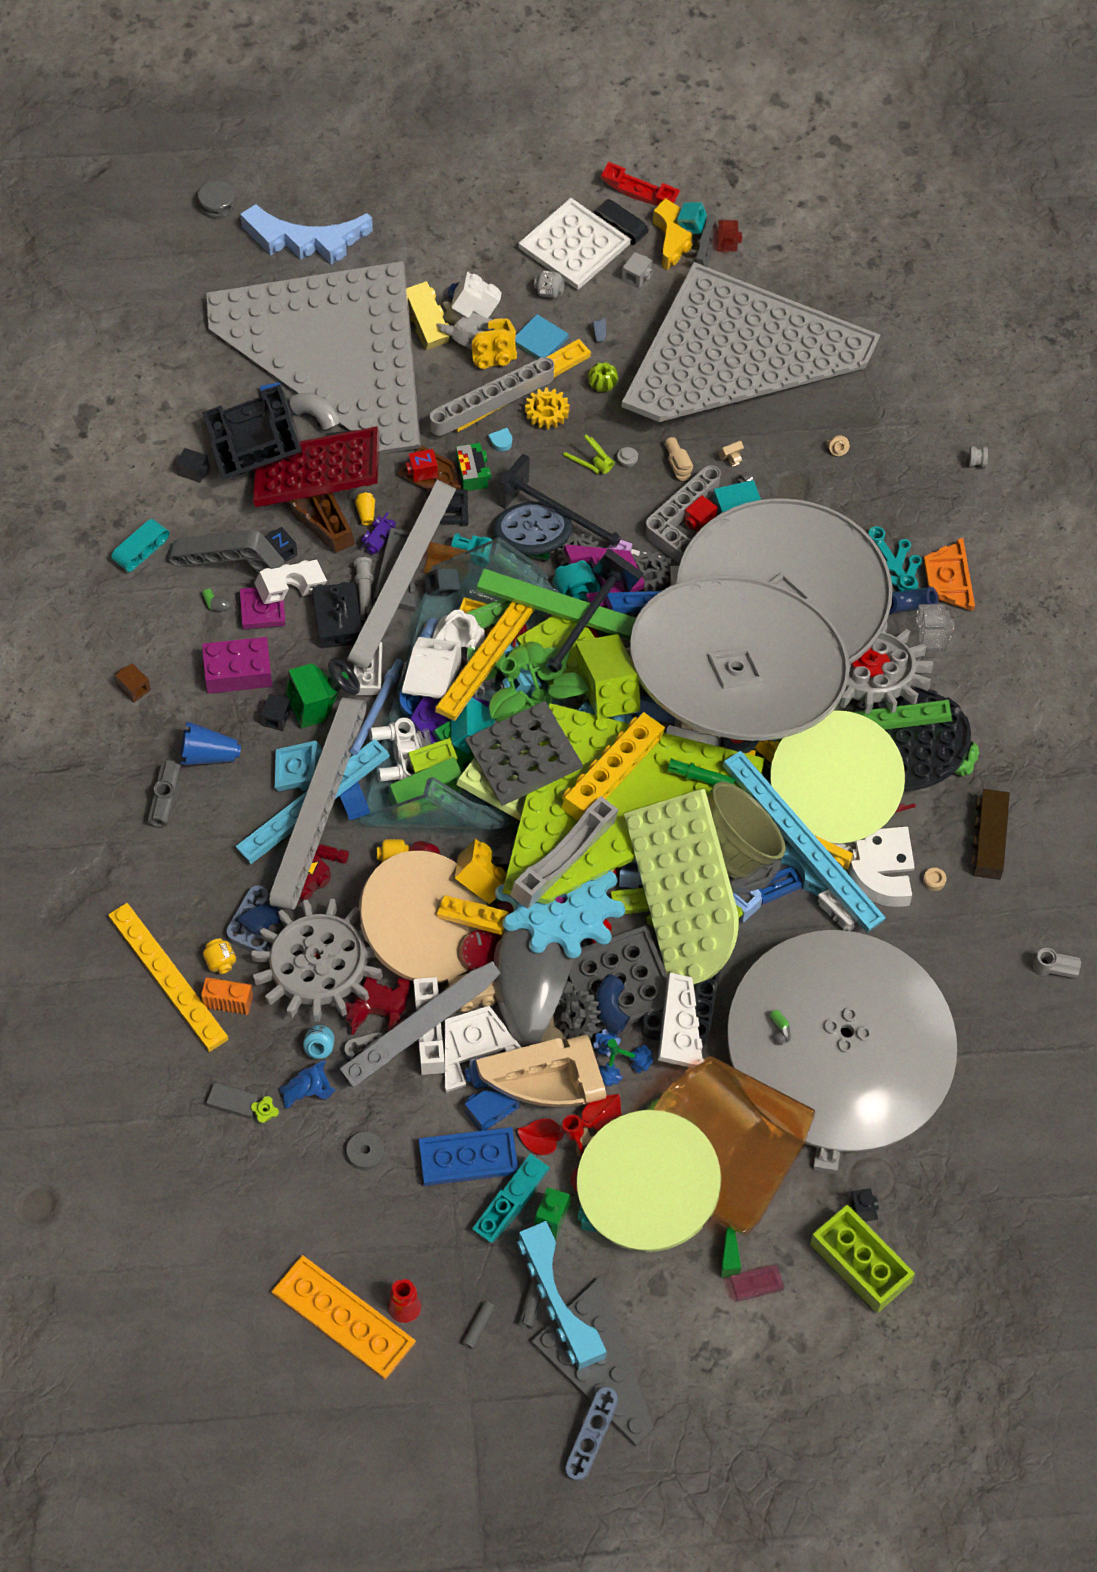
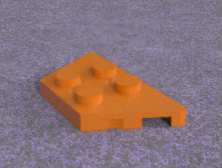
M960 538L955 544L949 547L946 545L937 552L924 556L923 563L927 587H934L936 589L938 600L974 611L975 602L964 539Z

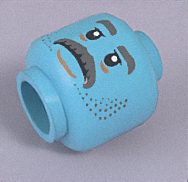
M324 1025L313 1026L305 1035L303 1048L311 1058H326L333 1050L335 1036Z

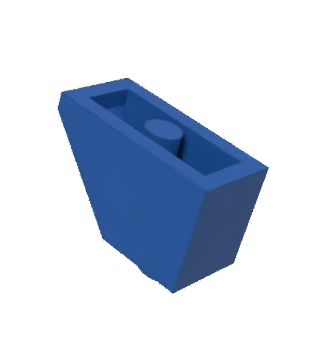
M483 1091L480 1094H473L467 1099L465 1113L479 1131H485L519 1109L520 1101L510 1098L503 1093Z

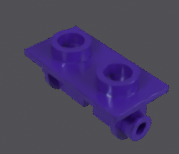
M388 512L383 518L377 517L371 525L374 527L371 533L367 531L360 540L363 544L359 550L366 547L370 555L379 552L385 543L379 536L381 535L387 540L391 527L396 528L395 521L386 519L389 514Z

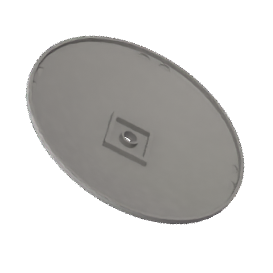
M758 500L739 505L721 513L708 522L693 537L683 554L678 569L677 583L703 576L734 575L770 582L798 594L818 608L834 625L846 647L849 665L859 659L876 642L885 627L891 608L892 582L889 568L883 554L872 538L860 526L841 513L803 500Z
M713 575L689 579L670 586L658 593L644 606L636 618L630 639V656L633 668L641 685L658 705L680 721L694 728L731 739L749 741L772 740L804 732L823 721L833 712L844 695L848 682L849 659L846 647L830 620L818 608L798 594L776 584L755 578ZM733 667H736L737 669H739V670H741V671H736V670H733L732 668H733Z
M844 930L815 931L801 934L776 945L762 955L745 974L736 990L729 1011L727 1044L730 1061L742 1090L754 1107L771 1124L794 1139L810 1146L825 1148V1150L831 1151L837 1150L838 1152H862L897 1143L913 1134L933 1116L949 1091L954 1077L957 1061V1038L954 1021L942 992L929 974L914 959L893 945L869 935ZM774 1010H779L789 1022L791 1039L783 1045H779L774 1037L775 1034L780 1032L777 1025L770 1018V1014ZM842 1028H849L852 1031V1037H844L840 1030Z

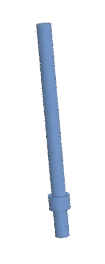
M396 659L392 668L387 671L385 682L350 749L351 754L357 755L392 685L396 684L400 676L399 672L403 666L401 659Z

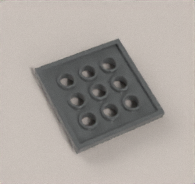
M546 701L465 738L469 749L501 806L583 768L581 760ZM534 725L540 726L538 730H529ZM520 735L517 740H510L511 736ZM542 741H549L546 746L539 745ZM494 744L500 745L499 748L495 750L489 749ZM523 750L529 751L527 755H518ZM552 756L558 757L554 762L547 761ZM502 760H509L506 765H498ZM531 766H538L535 771H527ZM512 775L518 776L514 781L507 780Z
M647 925L614 936L608 944L594 943L582 947L580 956L573 958L574 961L569 973V979L573 984L574 991H588L589 995H594L593 1001H596V992L592 990V987L595 984H601L607 974H612L616 977L621 976L626 979L624 983L625 989L618 998V1005L625 1014L630 1016L627 1025L643 1020L644 1016L650 1011H664L668 976ZM630 950H637L640 954L636 958H630L627 956V953ZM609 957L618 959V963L613 966L608 965L605 961ZM589 964L597 967L593 973H587L584 968ZM639 969H644L648 974L643 978H639L635 975V972ZM646 989H653L656 994L653 997H645L643 992ZM625 996H630L634 999V1002L630 1005H625L621 1000ZM600 1020V1023L595 1024L597 1032H591L592 1037H595L596 1033H601L603 1029L610 1030Z

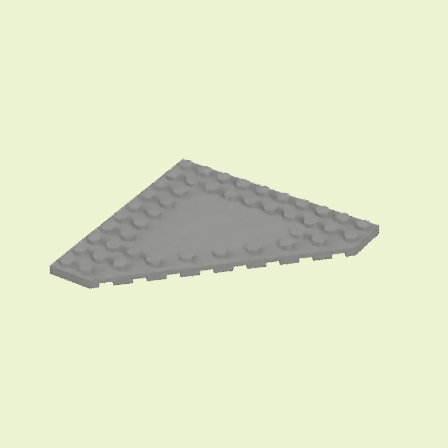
M403 261L206 293L209 330L215 336L224 340L226 344L241 352L247 359L266 370L268 374L287 385L296 394L313 393L323 397L333 406L341 420L339 425L347 428L349 431L378 426L380 432V454L421 448L406 274Z
M694 262L628 389L621 407L661 422L864 369L868 365L880 335Z

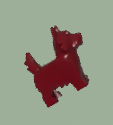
M366 977L362 987L368 991L369 999L364 1001L357 996L353 1003L345 1002L347 1015L344 1016L346 1022L352 1027L351 1035L356 1033L369 1014L390 1017L388 1030L401 1021L400 1015L403 1014L406 1001L409 998L410 981L398 979L399 987L392 990V988H387V985L382 986V984H378L377 979Z

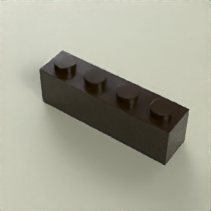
M983 789L981 797L977 796L975 809L979 810V816H975L974 829H978L977 835H974L972 848H976V854H972L970 866L974 868V877L1001 880L1004 870L1010 792Z

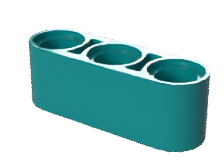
M149 519L114 550L111 559L125 571L132 572L167 541L170 532L156 520Z

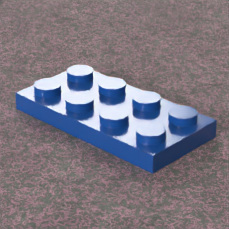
M512 1127L419 1138L424 1186L515 1175L518 1171Z

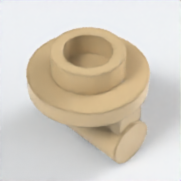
M842 435L826 440V446L833 455L842 456L849 450V441Z

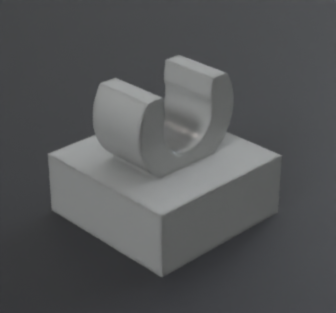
M817 1147L813 1170L837 1174L840 1152Z

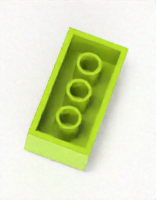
M848 1205L812 1235L810 1245L877 1314L913 1281L915 1273Z

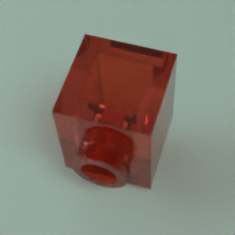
M719 220L717 251L737 252L738 244H742V232H739L738 220Z

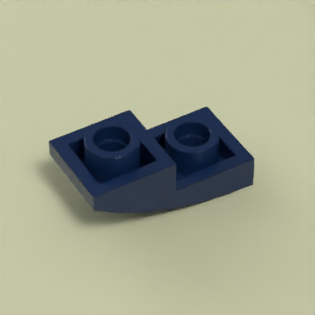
M270 903L263 904L241 915L238 921L245 925L244 928L247 931L256 934L263 928L269 929L270 925L281 923L278 913L281 910L271 906Z

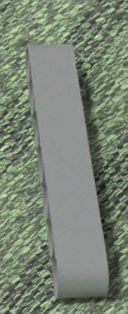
M548 357L539 358L434 409L430 413L431 432L437 436L449 433L549 384L554 379L553 360Z

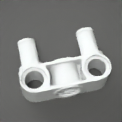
M400 718L396 722L388 724V726L371 727L369 729L370 741L374 739H389L392 741L394 758L397 763L396 767L378 768V781H400L414 775L406 770H413L408 752L420 748L413 722L408 718ZM398 729H404L407 733L403 734Z

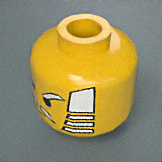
M221 938L207 943L203 951V957L209 970L219 972V974L231 971L232 965L236 962V956L231 944L228 941H223Z

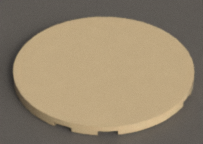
M409 851L397 854L381 863L372 872L361 892L359 901L360 926L366 942L369 943L375 952L374 955L383 965L395 974L414 981V979L437 977V983L448 981V978L456 977L466 972L467 970L459 959V946L467 934L481 930L440 919L437 916L444 895L487 905L483 899L455 879L457 863L445 856L428 851Z

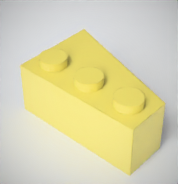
M427 281L407 288L408 307L411 314L409 319L410 322L415 323L416 333L425 350L448 343L450 335L437 327V323L449 324L444 322L443 310L435 301L434 289L429 287Z

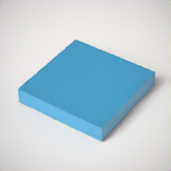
M537 314L516 335L515 346L534 358L539 359L555 353L569 339V334Z

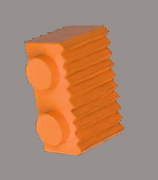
M208 977L205 979L201 994L206 1008L218 1009L223 1012L231 1011L241 1015L249 1014L253 999L251 984Z

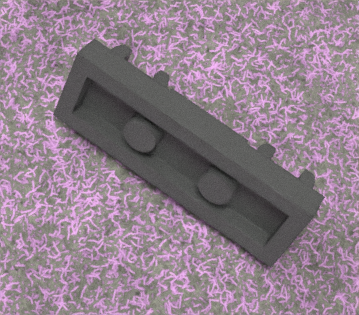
M715 214L708 215L701 234H697V236H702L698 239L699 251L690 250L689 266H692L695 262L708 267L718 231Z

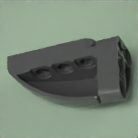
M504 928L501 940L497 942L494 953V964L500 971V974L494 980V986L500 1011L512 1037L520 1045L527 1047L540 1043L557 1007L574 960L565 955L564 949L559 943H550L543 952L534 953L529 948L532 936L528 930L521 928L515 931H508Z

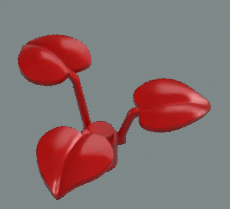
M606 1095L605 1099L590 1102L582 1112L583 1119H580L577 1115H568L563 1119L561 1127L552 1119L543 1118L536 1120L527 1126L518 1128L520 1139L532 1153L548 1155L556 1150V1141H561L565 1133L568 1139L576 1140L582 1156L584 1149L580 1138L584 1134L583 1126L587 1128L594 1126L596 1131H600L605 1125L621 1117L620 1095ZM579 1167L574 1169L571 1175V1185L577 1193Z

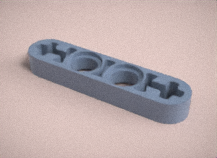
M604 1387L597 1392L569 1457L566 1472L574 1481H583L589 1475L618 1406V1395L612 1388ZM608 1393H611L610 1397L613 1399V1402H608L605 1407V1411L609 1412V1414L606 1415L602 1411L595 1410L597 1406L602 1409L604 1404L601 1399L602 1395L607 1396ZM594 1416L604 1418L602 1428L594 1429L591 1427L590 1422ZM591 1439L594 1441L595 1446L591 1452L586 1453L581 1450L583 1440ZM579 1453L583 1457L590 1458L588 1462L583 1459L581 1467L584 1469V1472H579L575 1476L571 1468L573 1465L577 1466L579 1464L580 1458L576 1457V1454Z

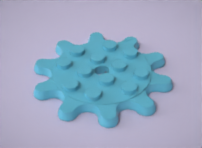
M612 871L594 881L590 880L582 884L580 888L568 894L559 896L567 899L565 903H558L556 900L549 904L535 902L529 909L525 908L511 895L502 893L504 884L498 886L495 890L497 899L507 901L514 907L513 913L503 919V927L508 931H515L521 928L528 930L532 936L529 948L534 953L543 952L550 943H559L567 957L577 958L581 954L580 943L583 939L591 938L599 944H608L611 941L612 935L604 926L603 921L608 917H622L625 913V907L622 902L610 899L606 895L607 890L614 887L617 883V877Z

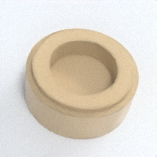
M930 868L924 874L923 883L927 889L939 891L945 886L946 874L939 868Z

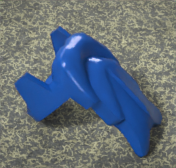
M322 1060L310 1068L301 1070L298 1076L291 1079L287 1085L279 1088L280 1093L283 1094L285 1108H290L297 1099L301 1100L305 1096L309 1097L316 1094L325 1100L331 1097L336 1090L330 1087L323 1068L326 1061Z

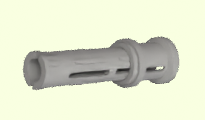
M360 557L353 562L357 574L354 580L358 585L360 619L366 620L365 613L367 612V617H369L372 611L371 584L374 577L371 574V567L373 561L367 557Z

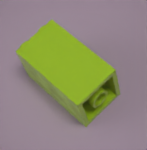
M619 635L577 641L578 674L590 689V692L585 694L597 719L641 711L639 679Z

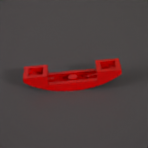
M609 161L601 174V179L617 191L635 200L659 206L665 199L675 203L680 193V189L662 183L658 187L625 174L626 168Z

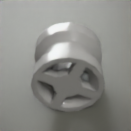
M970 446L969 467L980 465L982 468H986L988 447L977 449L975 446Z

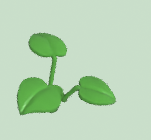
M526 642L515 647L508 657L514 658L517 664L520 662L525 666L528 664L536 690L532 693L531 699L523 691L517 692L512 687L499 690L490 701V715L494 720L499 716L516 712L525 705L526 701L530 704V707L546 701L549 706L553 702L552 698L561 699L590 692V689L583 678L573 672L564 673L556 677L554 685L549 686L548 693L540 689L532 663L543 659L544 649L537 642Z
M480 646L468 647L469 661ZM544 648L543 659L532 663L535 667L533 668L534 672L538 671V676L544 681H554L556 677L564 674L570 653L568 652L562 660V669L554 673L546 667L549 657L554 658L560 648ZM503 653L485 680L495 678L498 671H502L504 677L508 679L510 687L515 688L513 679L520 675V669L530 670L528 666L523 665L521 662L517 664L516 660L512 657L505 658ZM526 701L520 710L497 717L498 723L530 708V704Z

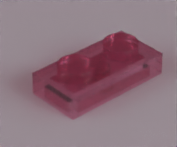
M778 1265L731 1276V1283L737 1302L784 1290Z

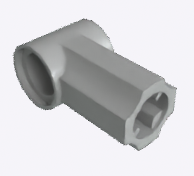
M1042 948L1038 951L1032 966L1033 970L1041 976L1051 973L1077 979L1081 960L1077 957L1057 954L1050 948ZM1041 959L1046 960L1049 964L1043 963Z

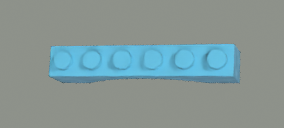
M545 1221L521 1231L517 1246L520 1253L527 1256L529 1261L527 1268L532 1277L536 1276L539 1284L536 1286L541 1298H546L549 1304L546 1307L551 1320H556L559 1326L556 1330L561 1342H566L569 1348L567 1355L571 1364L576 1363L578 1370L605 1359L607 1351L597 1330L574 1316L558 1294L552 1270L556 1241L547 1222Z

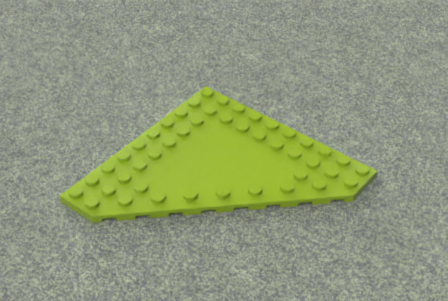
M550 703V710L581 760L583 768L527 794L502 893L511 895L514 882L529 867L541 861L555 849L577 824L578 821L561 809L564 801L562 799L563 794L568 788L573 789L575 787V783L582 773L585 775L588 773L589 767L595 759L600 760L602 758V753L606 747L615 744L616 737L621 731L626 732L628 730L629 723L609 718L597 719L594 714ZM663 732L661 740L606 799L618 809L614 824L536 902L549 904L555 901V898L580 888L582 884L590 880L594 881L608 874L610 870L616 867L620 868L634 861L636 857L625 813L701 789H705L707 795L714 787L694 779L689 781L684 776L667 772L670 758L688 764L692 762L697 767L732 777L722 765L725 760L738 752ZM542 741L539 745L546 746L549 741ZM743 753L761 773L764 758ZM552 756L547 761L554 762L558 757ZM534 766L533 771H535L538 768V766ZM734 781V785L738 788H741L736 781Z

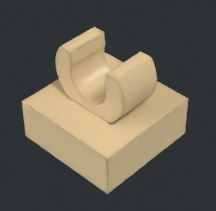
M741 441L723 447L718 453L720 460L728 459L731 467L739 465V462L742 461L740 453L744 446Z

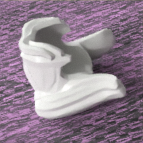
M454 610L449 615L441 618L435 628L432 639L461 642V648L478 647L485 640V630L478 625L473 615L465 614L462 610Z

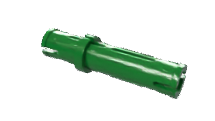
M670 758L667 772L684 776L689 781L694 779L713 786L719 782H727L734 785L735 777L697 767L692 762L688 764Z

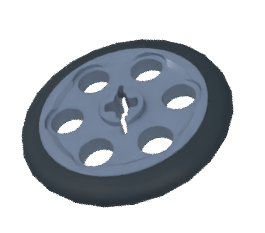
M525 502L511 506L497 517L493 526L495 539L502 547L523 555H539L556 550L564 545L572 532L571 519L542 502ZM522 515H529V517H526V518L520 517V516H522ZM550 516V518L543 519L541 517ZM512 525L517 526L516 528H508V526ZM551 528H558V530H556V531H551V530H549V529H551ZM516 538H524L520 541L515 540ZM537 539H545V541H542V542H538V541H536V540H537Z

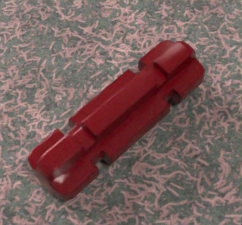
M324 844L318 845L315 853L321 858L332 861L337 859V862L344 864L349 859V851L343 849L338 851V848Z

